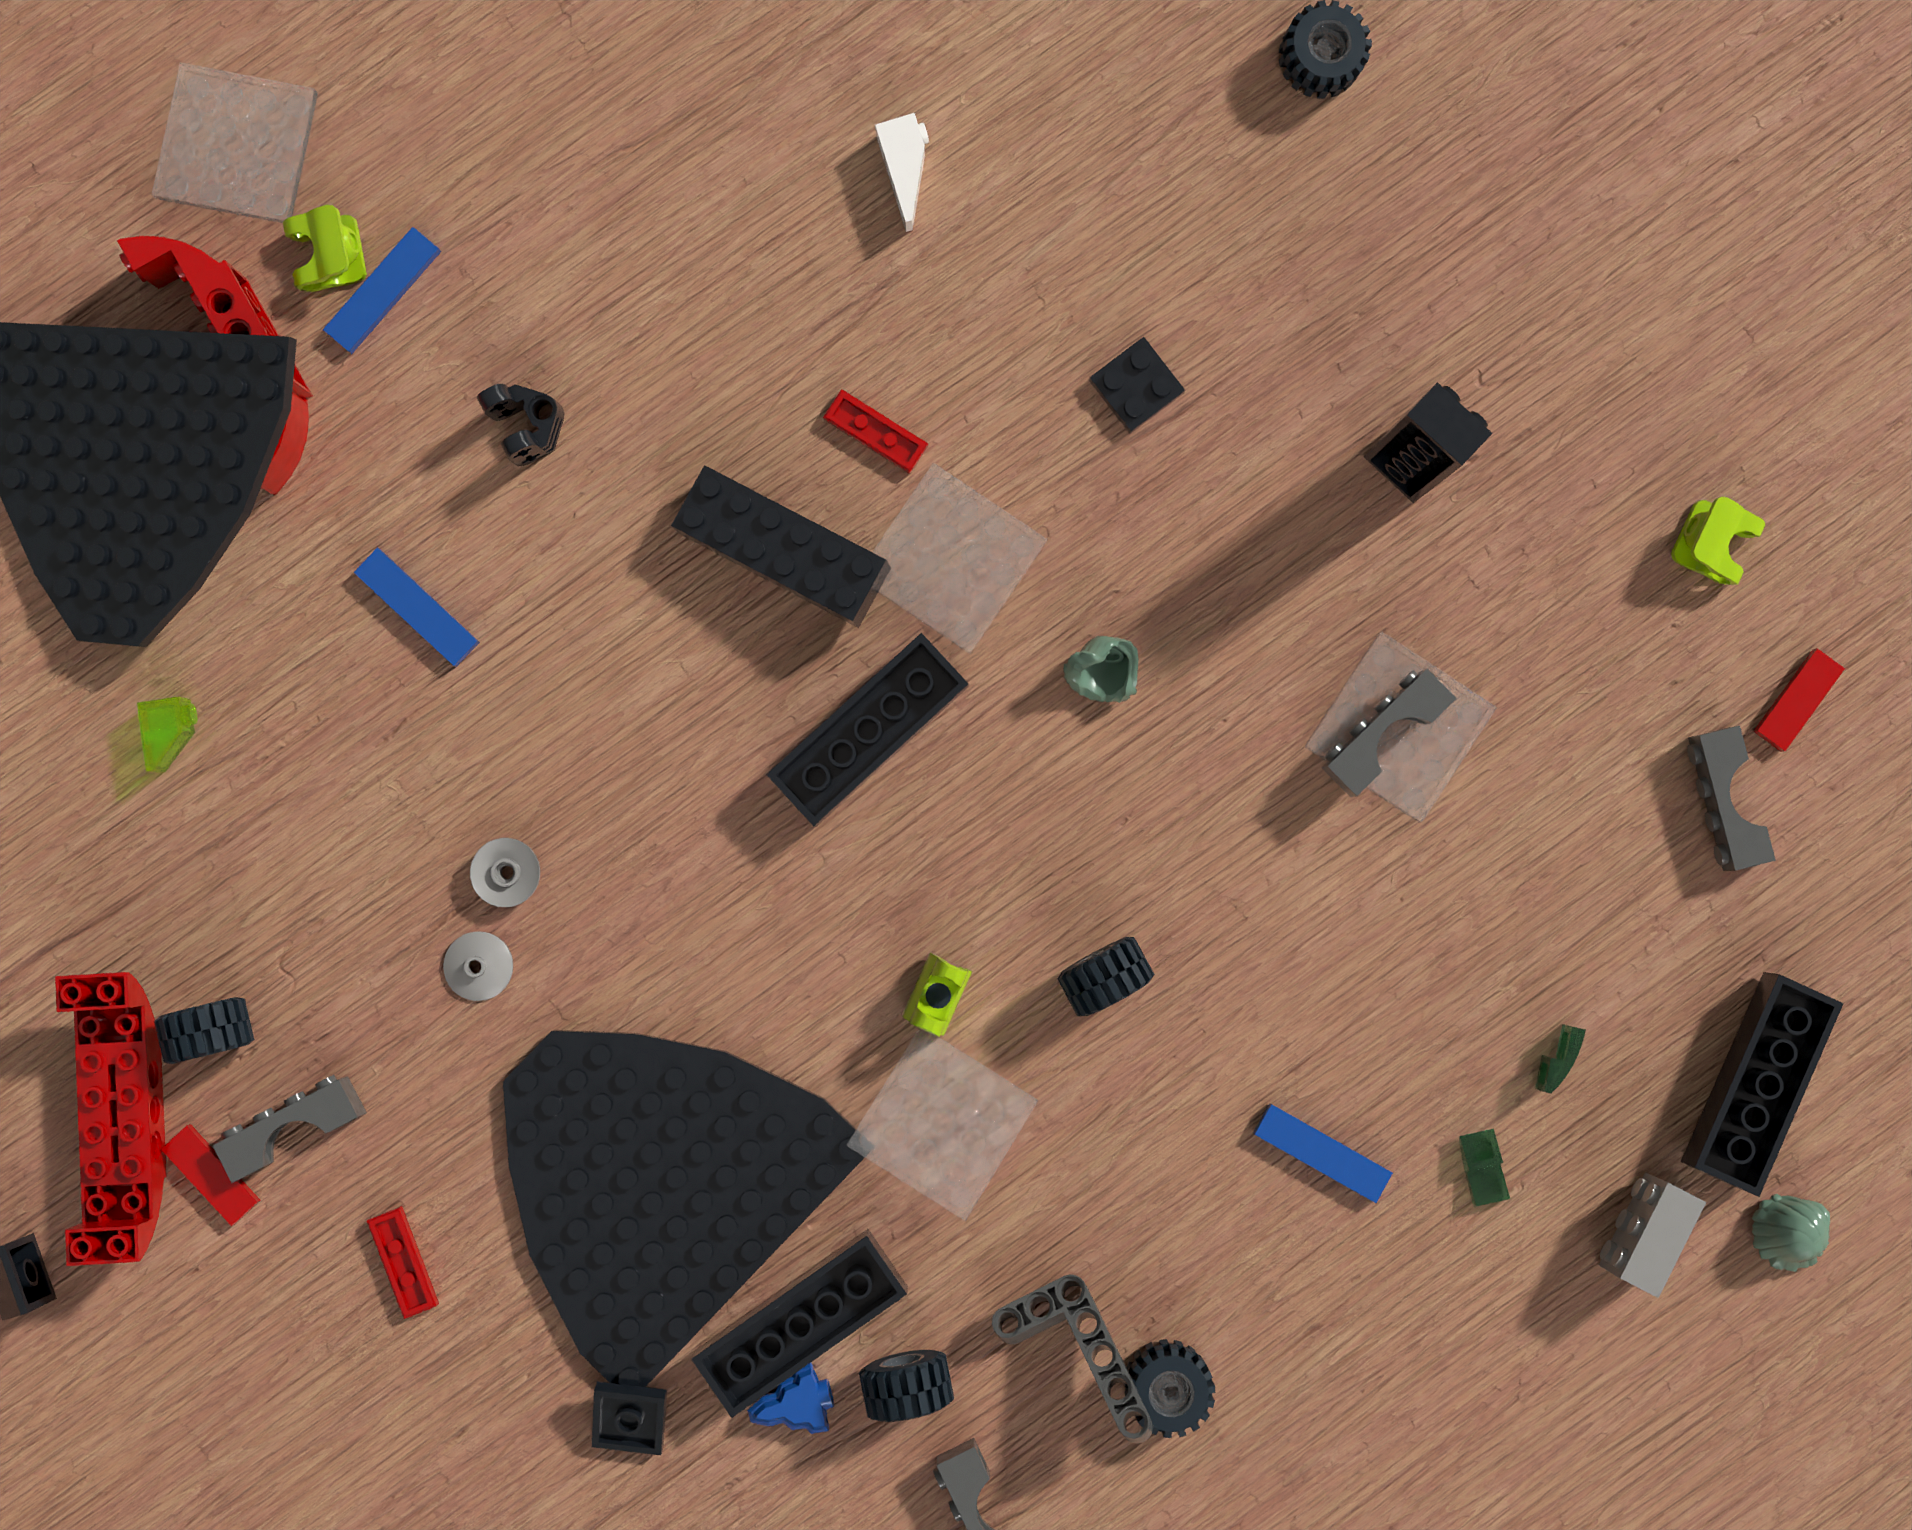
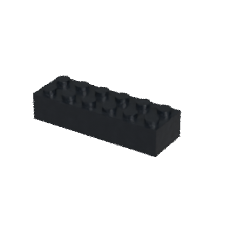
M1438 382L1364 456L1370 464L1412 503H1415L1459 469L1492 435V432L1487 429L1488 424L1480 414L1474 411L1469 412L1459 403L1461 401L1460 397L1453 389L1448 386L1442 387Z
M705 465L671 525L680 535L857 628L860 627L891 570V566L886 559Z
M920 633L766 775L814 827H817L969 687V683L933 644Z
M1763 972L1681 1162L1745 1192L1760 1197L1844 1003L1783 975Z
M867 1229L695 1350L691 1360L730 1417L733 1418L906 1296L908 1286L869 1229Z

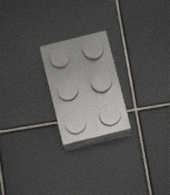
M1645 1173L1643 1178H1639L1632 1188L1631 1196L1633 1198L1628 1208L1622 1210L1616 1220L1615 1226L1617 1230L1612 1240H1608L1601 1250L1600 1259L1602 1260L1599 1266L1620 1279L1659 1298L1706 1202L1669 1182Z

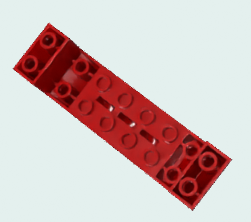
M135 236L117 240L123 253L119 254L122 263L130 273L136 272L142 282L148 281L160 289L178 278H181L184 283L188 281L194 291L190 294L193 303L201 313L205 311L211 321L207 324L210 333L279 336L248 279L226 260L218 263L202 250L185 242L166 237ZM296 365L294 367L291 411L261 486V489L273 495H276L291 478L301 460L307 441L309 425L307 399L313 395Z
M129 972L55 976L56 1012L74 1011L82 1223L65 1230L66 1266L140 1262L154 1235L162 1201L164 1178L167 1177L166 1155L161 1150L165 1146L162 1053L155 1028L154 1015L144 989Z

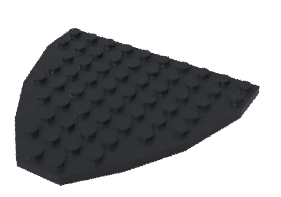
M0 322V497L35 576L77 641L147 647L201 589L250 516L291 411L297 339L285 336Z
M552 1030L503 1081L508 1163L529 1255L579 1353L609 1383L646 1387L874 1149V1145L825 1098L724 1050L640 1033Z

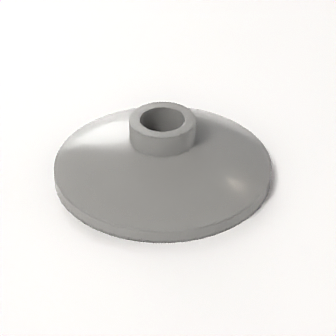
M512 838L495 839L483 845L475 854L470 867L471 883L478 896L488 904L497 907L517 906L529 899L535 892L540 880V864L533 850L525 843ZM506 866H510L514 871L510 879H505L502 875V870Z
M470 932L456 939L448 948L443 963L444 975L450 988L459 996L472 1001L488 1000L500 994L509 984L513 974L512 954L508 946L499 937L488 932ZM473 960L481 963L479 973H473L470 969V964Z

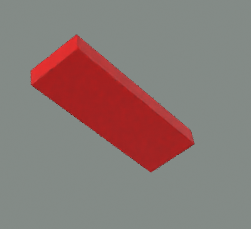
M842 389L823 417L824 421L911 474L928 447L927 442Z
M1818 648L1812 649L1753 732L1780 752L1786 751L1845 668Z
M191 1124L186 1125L161 1149L231 1226L240 1221L261 1201L242 1179L231 1183L216 1151Z
M400 1206L368 1219L367 1224L403 1319L436 1307L439 1302L403 1207Z

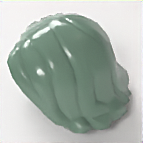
M1096 636L1088 641L1080 652L1070 656L1068 662L1063 667L1064 678L1079 695H1084L1090 700L1118 703L1127 701L1131 695L1137 693L1139 661L1137 648L1131 641L1125 639Z
M1774 1194L1769 1200L1760 1202L1759 1209L1755 1211L1752 1217L1754 1220L1752 1226L1754 1248L1759 1249L1761 1259H1769L1770 1265L1774 1269L1796 1272L1798 1268L1813 1266L1818 1262L1817 1257L1822 1256L1823 1251H1825L1829 1244L1830 1212L1823 1204L1789 1195L1780 1196Z

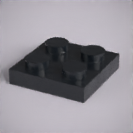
M1142 337L1089 377V382L1129 434L1186 391L1145 337Z
M597 1381L593 1401L592 1447L661 1455L664 1447L667 1390Z

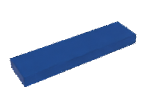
M412 227L323 330L348 352L353 354L441 253L440 249Z
M377 547L354 571L365 584L453 666L457 667L480 643L380 548Z
M1269 1103L1253 1132L1254 1135L1374 1203H1377L1393 1174L1386 1168Z

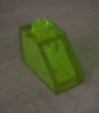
M178 696L137 702L146 772H166L195 734L194 724L197 723L198 719L197 711L194 704H191V699Z

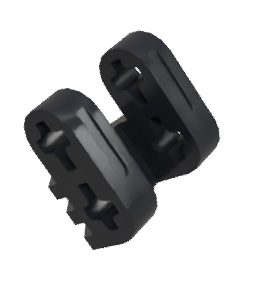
M496 384L478 394L477 400L485 415L492 420L501 421L525 410L532 425L538 429L534 433L529 430L518 431L501 442V446L509 461L517 466H525L555 451L565 413L563 407L551 396L516 384L511 387L505 384ZM544 405H552L551 416L540 420V409Z

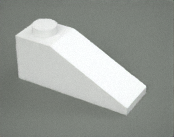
M915 113L875 125L876 138L906 232L913 230L925 159L924 144L929 143L924 123H917Z

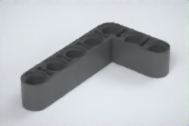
M1071 1274L1063 1276L1001 1307L995 1312L992 1318L993 1330L1002 1341L1013 1345L1067 1319L1120 1432L1131 1443H1143L1150 1438L1153 1432V1423L1088 1287L1080 1277ZM1072 1286L1080 1287L1082 1290L1081 1295L1076 1301L1070 1302L1065 1300L1064 1296L1068 1288ZM1040 1302H1048L1050 1304L1048 1314L1040 1318L1035 1317L1033 1314L1035 1306ZM1011 1317L1017 1318L1018 1327L1012 1333H1004L1002 1331L1004 1321ZM1086 1318H1094L1097 1320L1095 1330L1089 1334L1081 1333V1322ZM1102 1350H1109L1113 1355L1111 1362L1107 1366H1097L1095 1364L1097 1353ZM1116 1383L1127 1384L1128 1393L1123 1399L1115 1400L1111 1398V1388ZM1136 1415L1143 1417L1145 1421L1143 1429L1139 1433H1129L1126 1429L1128 1419Z

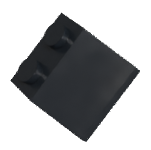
M34 1233L0 1245V1315L2 1321L24 1315L57 1299Z

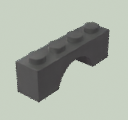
M1428 669L1418 673L1412 670L1399 683L1402 689L1394 697L1390 694L1385 696L1374 707L1378 713L1369 722L1365 718L1362 719L1351 729L1349 733L1353 737L1344 746L1338 743L1324 756L1328 762L1322 769L1350 797H1357L1382 773L1377 758V746L1382 733L1390 724L1397 720H1411L1423 725L1430 724L1457 699Z
M1740 725L1688 737L1690 745L1687 746V754L1690 762L1695 765L1697 770L1696 788L1699 796L1704 798L1706 804L1705 822L1715 838L1714 856L1720 866L1722 865L1723 871H1736L1776 861L1767 827L1755 825L1743 819L1737 813L1731 801L1730 784L1736 770L1749 759Z
M332 1075L316 1083L317 1091L305 1096L302 1091L284 1100L285 1108L277 1112L269 1108L252 1117L255 1124L245 1129L239 1124L221 1133L224 1140L213 1145V1148L231 1183L243 1179L274 1162L273 1150L275 1140L288 1123L305 1121L316 1125L325 1133H329L366 1114L367 1112L349 1077L337 1080L335 1075Z
M972 1438L937 1455V1468L933 1472L942 1490L947 1488L953 1499L948 1503L957 1522L963 1520L967 1530H995L982 1519L977 1509L978 1496L984 1485L990 1480V1472L975 1438Z

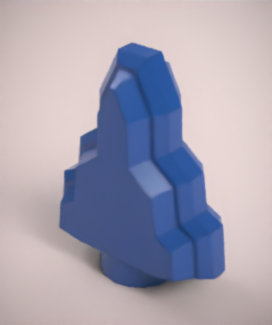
M809 1363L779 1384L775 1392L766 1394L758 1399L747 1411L751 1423L769 1427L784 1423L791 1430L806 1428L811 1434L829 1431L826 1409L834 1407V1399L828 1379L819 1381L812 1363Z

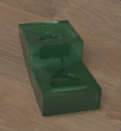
M1562 1024L1556 1058L1542 1055L1535 1089L1552 1094L1562 1083L1575 1063L1586 1029Z
M1494 1129L1459 1136L1462 1160L1473 1206L1479 1207L1509 1200L1510 1195L1501 1167L1503 1160Z

